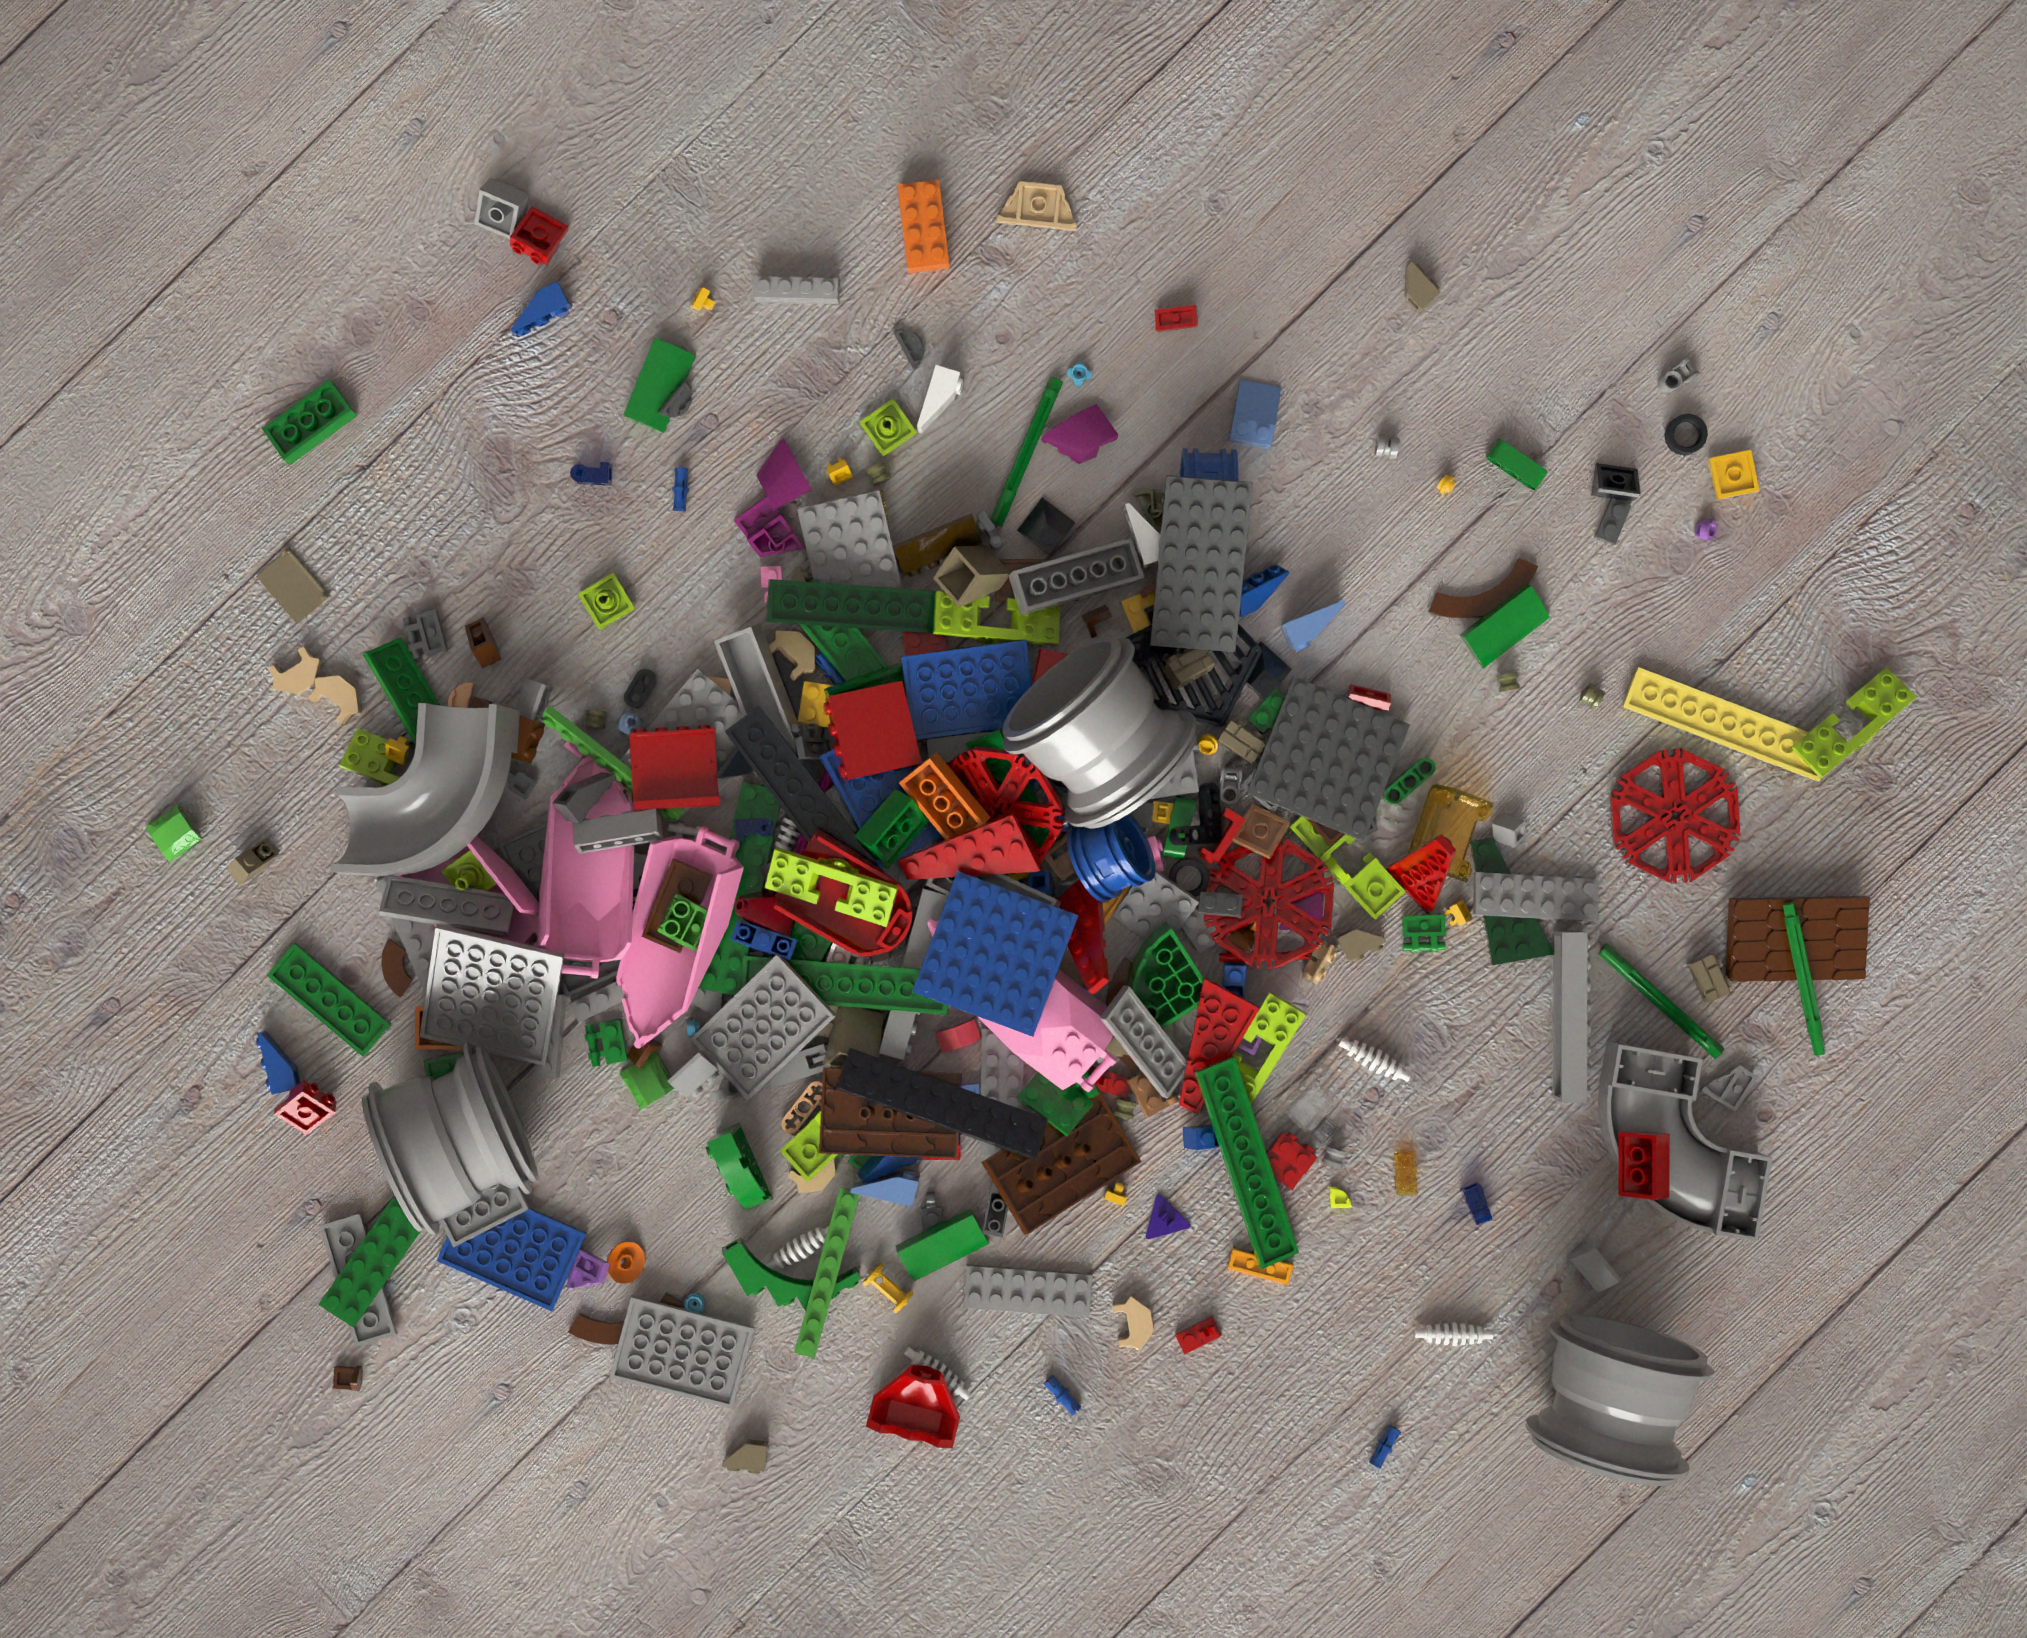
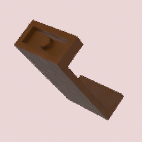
M474 697L470 708H489V704H492V702ZM520 715L517 753H511V758L521 762L532 763L533 758L536 756L539 741L544 734V723Z

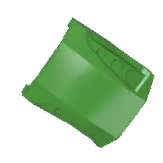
M175 804L168 812L146 827L151 838L169 862L181 856L203 839L199 835L198 830L188 820L187 814L183 809H180V804Z
M676 892L661 919L657 931L675 942L696 951L708 909Z
M656 1051L649 1055L642 1068L632 1065L620 1073L640 1110L675 1089L667 1082L671 1076Z

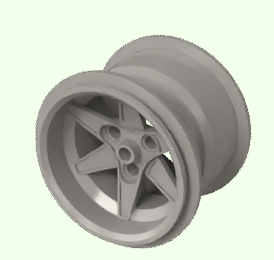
M1115 636L1100 637L1064 657L1044 673L1022 695L1009 712L1003 725V747L1008 753H1023L1045 776L1062 781L1068 788L1065 818L1071 825L1076 827H1103L1137 809L1155 795L1177 773L1195 745V717L1189 711L1160 710L1156 706L1150 683L1132 660L1135 651L1134 644L1127 638H1116Z
M470 1042L463 1044L464 1055L457 1058L453 1072L434 1079L432 1076H419L385 1089L374 1081L369 1084V1093L362 1096V1108L367 1128L393 1193L412 1226L419 1232L426 1229L431 1235L439 1233L440 1220L450 1217L476 1203L482 1196V1190L500 1183L511 1189L520 1186L527 1195L532 1193L531 1182L534 1183L539 1180L532 1150L505 1084L486 1049L481 1045L476 1047L475 1050Z
M1572 1313L1564 1314L1561 1316L1560 1321L1551 1323L1549 1332L1558 1339L1551 1373L1556 1394L1553 1405L1541 1410L1538 1415H1532L1526 1419L1525 1427L1532 1434L1531 1439L1533 1443L1546 1453L1566 1463L1621 1481L1651 1486H1668L1675 1484L1678 1478L1687 1476L1690 1467L1681 1457V1452L1673 1439L1676 1427L1681 1425L1690 1414L1700 1381L1710 1380L1713 1377L1714 1370L1707 1364V1356L1697 1348L1666 1334L1606 1317Z

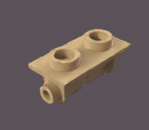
M1322 940L1323 944L1318 945L1319 948L1314 950L1312 954L1318 961L1309 960L1302 971L1304 973L1302 977L1309 981L1311 979V982L1316 985L1319 981H1323L1327 973L1326 968L1329 963H1333L1337 956L1336 951L1338 948Z

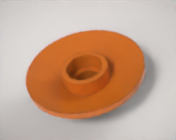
M630 1241L621 1242L613 1247L607 1257V1262L610 1263L607 1271L608 1275L614 1281L622 1284L630 1283L637 1279L645 1265V1255L642 1248Z

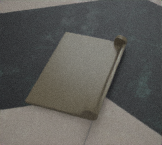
M288 548L256 576L296 624L300 623L329 598V595Z

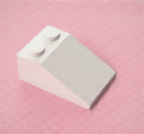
M938 365L935 366L917 424L918 432L923 433L955 400L956 394H961L964 383L960 372Z
M1130 503L1125 504L1123 511L1142 569L1157 565L1160 534Z

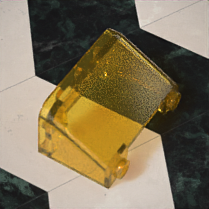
M1434 784L1427 793L1407 854L1442 834L1452 842V846L1456 849L1447 877L1467 883L1472 869L1471 864L1464 859L1477 821L1483 822L1491 816L1494 803L1456 788Z

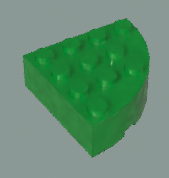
M1165 922L1153 931L1140 947L1129 971L1127 986L1133 990L1160 1027L1164 1029L1198 1007L1204 978L1172 928Z
M740 1123L717 1132L707 1142L706 1151L710 1159L714 1158L721 1176L727 1182L726 1188L730 1195L734 1194L742 1208L747 1210L773 1200Z

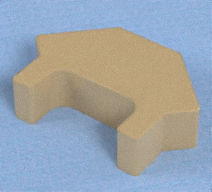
M776 630L773 642L769 645L772 654L780 651L795 666L790 678L795 681L802 674H812L815 669V647L801 632Z
M299 648L298 652L302 660L284 673L275 665L268 668L274 678L272 688L300 695L315 685L314 679L319 678L322 660L313 658L308 648Z
M337 675L314 679L315 689L308 698L313 702H318L325 695L341 708V712L336 718L339 723L345 724L352 714H360L362 712L359 689L343 676Z
M835 1158L809 1182L796 1170L792 1169L788 1177L797 1183L798 1193L822 1191L836 1175Z
M1129 1294L1124 1302L1112 1304L1115 1313H1126L1129 1334L1125 1337H1119L1118 1343L1119 1347L1132 1345L1140 1351L1154 1332L1152 1315L1147 1305L1132 1294Z

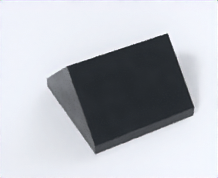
M1596 463L1591 496L1634 501L1640 498L1638 469Z

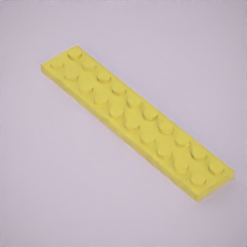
M1640 667L1636 668L1622 707L1817 782L1821 780L1792 750V747L1809 732Z

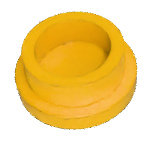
M1446 474L1439 482L1437 488L1441 494L1450 493L1454 489L1456 483L1454 482L1455 477L1453 475L1449 476Z
M1202 735L1198 740L1199 750L1205 755L1215 753L1219 747L1218 740L1212 735Z

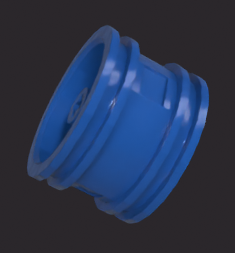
M1183 448L1180 476L1238 481L1237 450L1231 449L1230 453H1227L1226 449H1221L1220 453H1199L1198 448H1193L1192 453H1188V449Z
M1130 813L1103 827L1086 828L1083 826L1075 827L1069 831L1067 846L1073 867L1086 890L1098 901L1107 902L1112 898L1118 897L1123 889L1131 885L1134 887L1141 886L1145 882L1152 881L1155 877V861L1150 844L1142 828Z

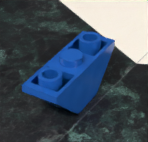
M737 920L731 936L732 941L774 957L779 954L780 957L791 960L798 941L741 920Z

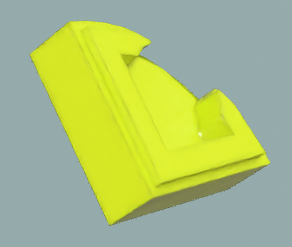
M1329 1186L1330 1208H1352L1351 1201L1343 1190L1338 1187Z

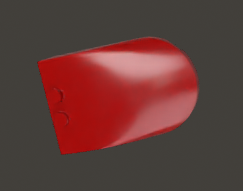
M817 828L801 855L816 860L819 857L824 859H843L853 868L859 869V874L899 886L888 926H881L835 911L837 900L839 898L846 900L850 884L819 875L816 890L821 892L817 904L777 892L772 899L773 908L850 953L860 956H872L891 951L903 941L911 925L912 908L906 891L900 883L865 857Z

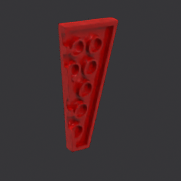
M1014 812L909 854L898 861L907 880L955 877L957 871L975 876L1037 872L1041 870Z
M1440 834L1390 864L1386 870L1429 915L1435 908L1456 849L1448 838Z
M1079 879L1057 900L1061 901L1060 909L1078 915L1068 943V949L1087 990L1094 995L1109 982L1108 961L1104 955L1106 940L1103 939V931H1105L1103 903L1095 899Z
M1205 977L1203 979L1179 1098L1180 1106L1197 1115L1205 1102L1195 1071L1231 1057L1260 1010L1258 1005Z

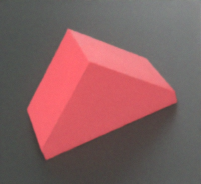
M975 1019L935 1033L942 1053L962 1048L982 1039Z

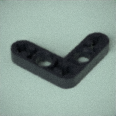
M1210 782L1200 785L1198 792L1200 825L1173 827L1169 832V839L1173 845L1212 844L1220 841L1222 835L1219 788L1215 783ZM1209 808H1211L1212 810L1211 818H1209L1207 814ZM1194 830L1198 832L1197 840L1193 838ZM1185 834V838H1179L1178 835Z

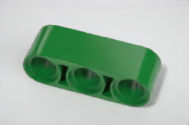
M1501 439L1496 440L1485 456L1492 464L1534 491L1537 490L1548 473L1542 466Z
M1422 758L1412 764L1385 788L1382 795L1384 802L1392 805L1404 800L1433 775L1436 769L1434 761L1429 758ZM1422 762L1429 764L1430 769L1426 774L1420 770ZM1407 775L1411 776L1414 780L1411 787H1407L1404 784V778ZM1391 789L1396 790L1398 793L1395 801H1391L1388 798V792Z
M1175 796L1162 855L1183 860L1187 845H1173L1169 839V832L1173 827L1191 826L1196 800ZM1185 834L1178 835L1179 838H1185Z

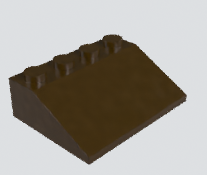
M971 513L893 545L904 575L913 577L922 573L921 569L929 567V569L940 566V561L945 560L955 546H978L982 544V540Z

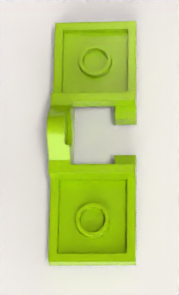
M936 591L933 634L970 637L987 645L1027 640V643L1052 646H1058L1060 605L1021 616L1016 599L1008 598L1006 600V611H1011V629L980 626L981 608L988 609L990 596H984L962 607H958L946 592Z
M1886 667L1846 701V704L1852 710L1856 708L1870 722L1866 727L1847 741L1834 728L1840 719L1834 713H1831L1792 747V750L1822 779L1850 754L1852 755L1856 750L1868 743L1890 720L1912 703L1917 696Z
M357 728L339 764L340 767L377 781L383 787L394 783L400 778L391 774L397 762L384 757L388 740Z
M1300 816L1289 826L1308 849L1325 863L1330 873L1374 920L1406 892L1370 852L1361 859L1366 866L1354 877L1351 878L1330 854L1344 841L1347 845H1350L1355 838L1343 834L1329 846L1306 818Z
M776 847L765 888L817 904L821 894L820 891L816 890L819 875L850 884L846 900L841 898L837 900L835 911L887 927L899 886L859 874V869L853 868L843 859H824L819 857L816 860Z
M1271 991L1243 1037L1252 1043L1257 1035L1274 1045L1260 1069L1257 1070L1242 1061V1055L1234 1052L1232 1055L1236 1058L1250 1104L1256 1098L1307 1014Z
M821 1111L780 1150L807 1182L839 1155L819 1154Z

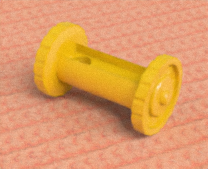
M880 1262L868 1273L869 1275L862 1284L865 1287L870 1283L873 1284L895 1304L892 1311L897 1313L908 1303L914 1292L911 1289L906 1293L881 1272L884 1265ZM877 1277H882L883 1282L881 1284L876 1282Z

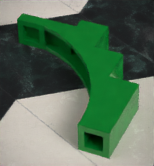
M741 1237L722 1247L723 1256L747 1296L760 1293L766 1286L778 1307L791 1304L795 1297H797L806 1311L814 1280L793 1278L774 1271L752 1254ZM856 1267L837 1277L831 1299L838 1296L841 1290L853 1288L858 1284V1281L861 1279Z

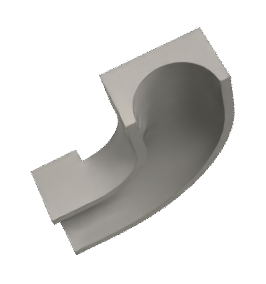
M418 703L416 748L413 760L404 775L394 783L384 787H336L335 795L339 796L347 806L351 829L347 850L338 862L331 863L330 872L365 876L412 874L433 868L465 848L484 828L500 801L510 769L511 753H517L520 711L497 704H489V708H461Z
M1607 1040L1599 1085L1598 1110L1604 1142L1617 1170L1619 1132L1669 1133V1198L1643 1200L1669 1217L1693 1228L1712 1232L1716 1235L1758 1242L1772 1157L1758 1151L1713 1144L1700 1133L1692 1115V1100L1696 1101L1703 1059L1689 1054L1647 1049Z

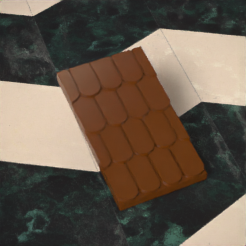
M1870 897L1729 898L1726 975L1730 981L1767 982L1797 980L1783 909L1785 902L1795 901L1796 910L1799 914L1812 980H1854L1866 978L1867 927Z
M823 1068L819 1154L958 1158L959 1133L836 1089L842 1068ZM916 1071L961 1087L962 1073Z
M1100 1091L1094 1098H1088L1093 1102V1106L1068 1136H1065L1047 1122L1037 1159L1032 1160L1001 1149L981 1162L1024 1235L1029 1234L1141 1162Z

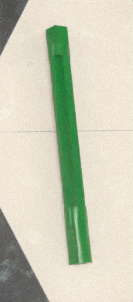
M1050 377L1026 436L990 517L991 522L997 526L1003 527L1024 473L1060 392L1063 381L1058 378Z
M1795 901L1785 902L1783 904L1784 921L1807 1030L1810 1034L1814 1055H1824L1826 1049L1822 1034L1823 1028L1799 914L1796 910Z
M1608 943L1602 946L1598 955L1714 1059L1723 1053L1724 1047L1693 1021Z

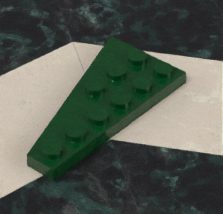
M1492 838L1470 841L1475 872L1511 874ZM1483 915L1491 965L1555 955L1536 918Z

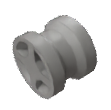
M1327 1146V1154L1322 1162L1333 1167L1342 1168V1160L1347 1152Z

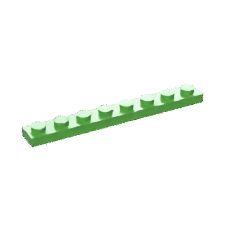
M549 706L541 717L544 724L558 731L565 741L572 742L582 754L590 756L597 766L605 768L611 774H615L617 776L615 780L622 781L633 793L631 768L553 707ZM682 808L657 809L665 819L674 823L684 813Z
M840 1187L794 1350L796 1354L815 1358L860 1196L859 1194L850 1193V1189Z

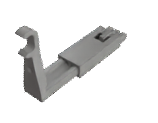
M822 1043L801 1050L762 1088L769 1086L772 1088L821 1073L825 1067L832 1068L833 1066L824 1065L828 1044ZM820 1053V1056L812 1059L814 1063L822 1062L809 1066L806 1058ZM724 1078L719 1089L709 1095L711 1101L714 1102L723 1098L732 1099L742 1094L727 1078Z

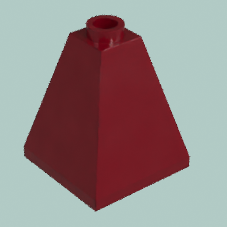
M767 889L739 896L735 904V913L752 925L790 937L793 919L773 908L772 899L777 893L776 891H769Z

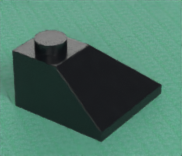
M1042 497L1017 531L1051 556L1075 522Z
M1260 642L1258 645L1262 653L1246 685L1262 700H1266L1292 669L1263 642ZM1241 664L1235 669L1236 673H1238Z
M735 747L716 774V777L727 779L753 774L754 770L737 747Z

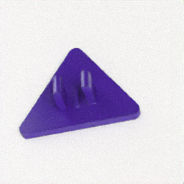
M1157 1194L1146 1238L1152 1239L1189 1229L1190 1223L1161 1194Z

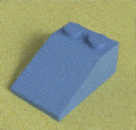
M1240 379L1228 442L1270 449L1276 425L1281 387Z
M1342 600L1282 625L1281 629L1289 649L1295 648L1297 652L1311 646L1309 642L1314 640L1346 604L1345 601Z
M904 1169L903 1172L880 1176L872 1182H855L850 1193L913 1207L920 1176H917L915 1171Z

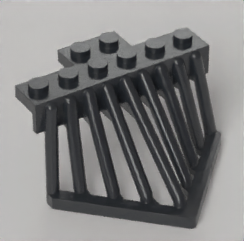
M1154 604L1143 609L1149 626L1126 638L1135 647L1132 660L1139 669L1141 666L1144 667L1159 700L1154 699L1156 706L1160 710L1189 711L1198 722L1219 727L1224 726L1262 653L1258 643L1238 623L1237 635L1250 647L1247 655H1245L1236 644V650L1233 654L1241 663L1238 673L1235 672L1222 651L1212 650L1232 681V685L1227 691L1215 668L1213 667L1208 672L1221 695L1223 702L1220 708L1217 707L1202 676L1195 679V682L1211 713L1204 710L1191 683H1188L1183 687L1194 707L1190 708L1187 707L1179 689L1175 690L1170 679L1163 672V668L1166 666L1164 655L1167 654L1168 658L1176 654L1175 649L1177 648L1150 645ZM1178 648L1181 655L1184 654L1183 651L1186 648ZM1153 660L1156 661L1177 704L1169 702V698L1152 666Z

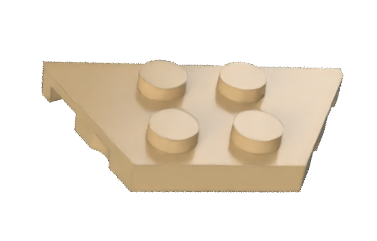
M1020 181L1013 194L1007 200L1003 210L996 218V223L1071 231L1077 230V225L1072 216L1062 185Z

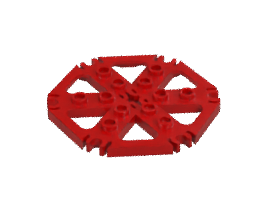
M976 746L967 751L970 757H967L965 752L959 754L950 769L956 776L960 770H964L978 794L973 795V797L990 816L986 823L1014 812L1040 865L1064 827L1062 825L1065 823V820L1057 818V815H1063L1064 810L1062 808L1064 806L1048 778L1037 767L1034 770L1035 765L1033 763L1030 765L1026 764L1025 755L1018 760L1020 754H1010L1006 750ZM988 757L1007 759L1012 764L1000 787L985 763ZM1030 779H1037L1048 796L1049 802L1047 804L1018 801ZM1004 803L1001 809L1002 812L996 816L997 807ZM1021 824L1049 828L1050 833L1042 847L1038 848L1032 844Z
M1678 748L1673 749L1674 755L1672 757L1668 756L1667 749H1663L1662 757L1661 750H1658L1621 775L1619 778L1624 779L1626 783L1622 780L1616 781L1617 784L1621 785L1622 789L1620 792L1611 791L1614 796H1618V799L1610 796L1613 845L1619 841L1622 842L1616 845L1615 849L1619 850L1622 847L1626 849V853L1621 856L1622 859H1626L1631 855V858L1625 861L1626 863L1667 883H1670V878L1672 883H1677L1676 878L1678 875L1682 876L1683 883H1687L1688 875L1689 882H1692L1732 855L1725 852L1724 849L1727 851L1735 850L1729 846V841H1739V838L1732 836V833L1741 836L1738 790L1735 787L1729 791V788L1734 787L1735 782H1731L1728 785L1725 784L1724 779L1729 776V773H1723L1719 776L1725 769L1682 748L1680 752ZM1691 763L1707 771L1709 779L1685 795L1683 765ZM1657 765L1660 768L1662 797L1636 785L1635 777L1650 766ZM1724 798L1728 803L1729 823L1726 827H1722L1697 814L1719 799ZM1626 804L1653 818L1631 833L1625 834L1621 830L1620 808ZM1672 811L1681 812L1678 815V821L1669 820L1672 816ZM1688 835L1714 848V854L1696 867L1690 865ZM1665 836L1666 867L1658 869L1642 861L1640 853Z
M1286 838L1283 846L1281 839L1270 859L1262 856L1260 883L1235 867L1237 860L1254 853V851L1243 846L1223 855L1219 862H1216L1221 867L1219 871L1210 869V873L1214 877L1209 875L1206 892L1215 893L1218 887L1224 886L1235 894L1243 895V899L1246 901L1242 905L1241 917L1204 914L1206 929L1212 926L1215 927V931L1210 933V937L1215 938L1212 940L1253 968L1254 960L1257 959V969H1260L1262 961H1267L1268 969H1271L1272 961L1275 960L1274 969L1318 949V945L1323 944L1318 935L1325 934L1329 936V931L1323 927L1328 928L1330 931L1332 927L1335 882L1331 883L1333 881L1332 876L1328 878L1323 877V874L1329 871L1328 867L1324 862ZM1287 854H1293L1310 866V871L1282 883L1283 860ZM1269 892H1271L1270 896L1275 904H1271L1268 912L1267 905L1263 902L1267 901ZM1316 892H1321L1325 895L1324 915L1320 920H1316L1293 905V903ZM1257 921L1255 946L1252 952H1245L1229 941L1230 933ZM1278 922L1303 937L1304 945L1287 954H1279L1276 951Z

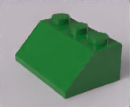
M895 789L854 837L863 849L886 869H889L927 825L928 820L912 798Z

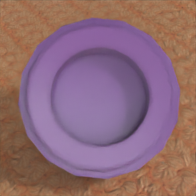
M1713 519L1700 520L1695 527V536L1704 540H1712L1717 533L1716 521Z

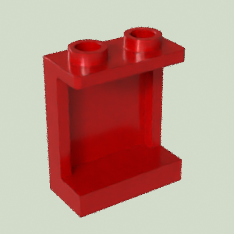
M1224 808L1221 816L1230 821L1212 852L1203 847L1198 849L1201 853L1199 857L1209 863L1213 861L1219 862L1245 821V818L1229 808Z

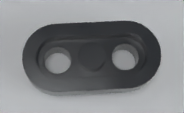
M641 669L636 673L624 694V701L629 707L639 708L644 705L657 683V677L653 671ZM645 676L650 677V682L647 684L643 682ZM634 694L639 695V700L636 702L632 700Z

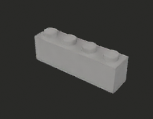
M754 276L753 298L755 302L839 304L840 283L838 278Z
M656 808L642 809L637 812L626 811L613 816L603 815L595 819L584 818L580 823L572 822L574 846L579 854L663 839L661 816Z
M558 993L547 1062L545 1066L535 1064L534 1077L556 1079L560 1076L566 1008L565 993Z

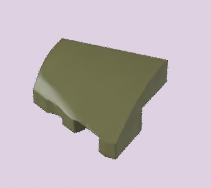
M1165 489L1134 490V494L1138 497L1145 515L1150 520L1151 526L1156 531H1161Z

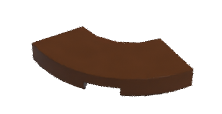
M388 939L382 953V972L390 989L397 996L402 997L413 981L404 967V958L407 952L403 947Z

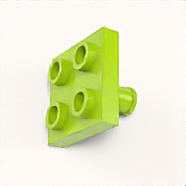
M891 399L859 422L883 458L918 434L894 399Z
M614 572L578 593L579 598L600 631L636 610Z
M471 850L441 870L451 885L456 886L461 891L467 888L487 891L497 884Z

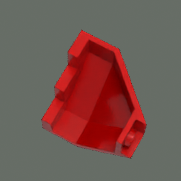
M911 1365L873 1396L866 1427L878 1433L896 1434L909 1441H924L937 1448H953L960 1416L942 1372L929 1366Z

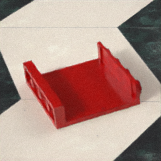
M902 681L832 695L825 699L823 708L825 715H829L830 719L828 729L830 735L834 736L835 740L833 750L835 756H839L840 761L838 771L840 777H844L845 782L859 777L904 767H915L922 764Z
M699 725L698 729L689 730V726H678L676 730L668 731V727L655 728V732H647L646 728L633 729L634 733L629 734L634 811L655 808L672 809L721 805L718 792V777H716V728H710V725Z

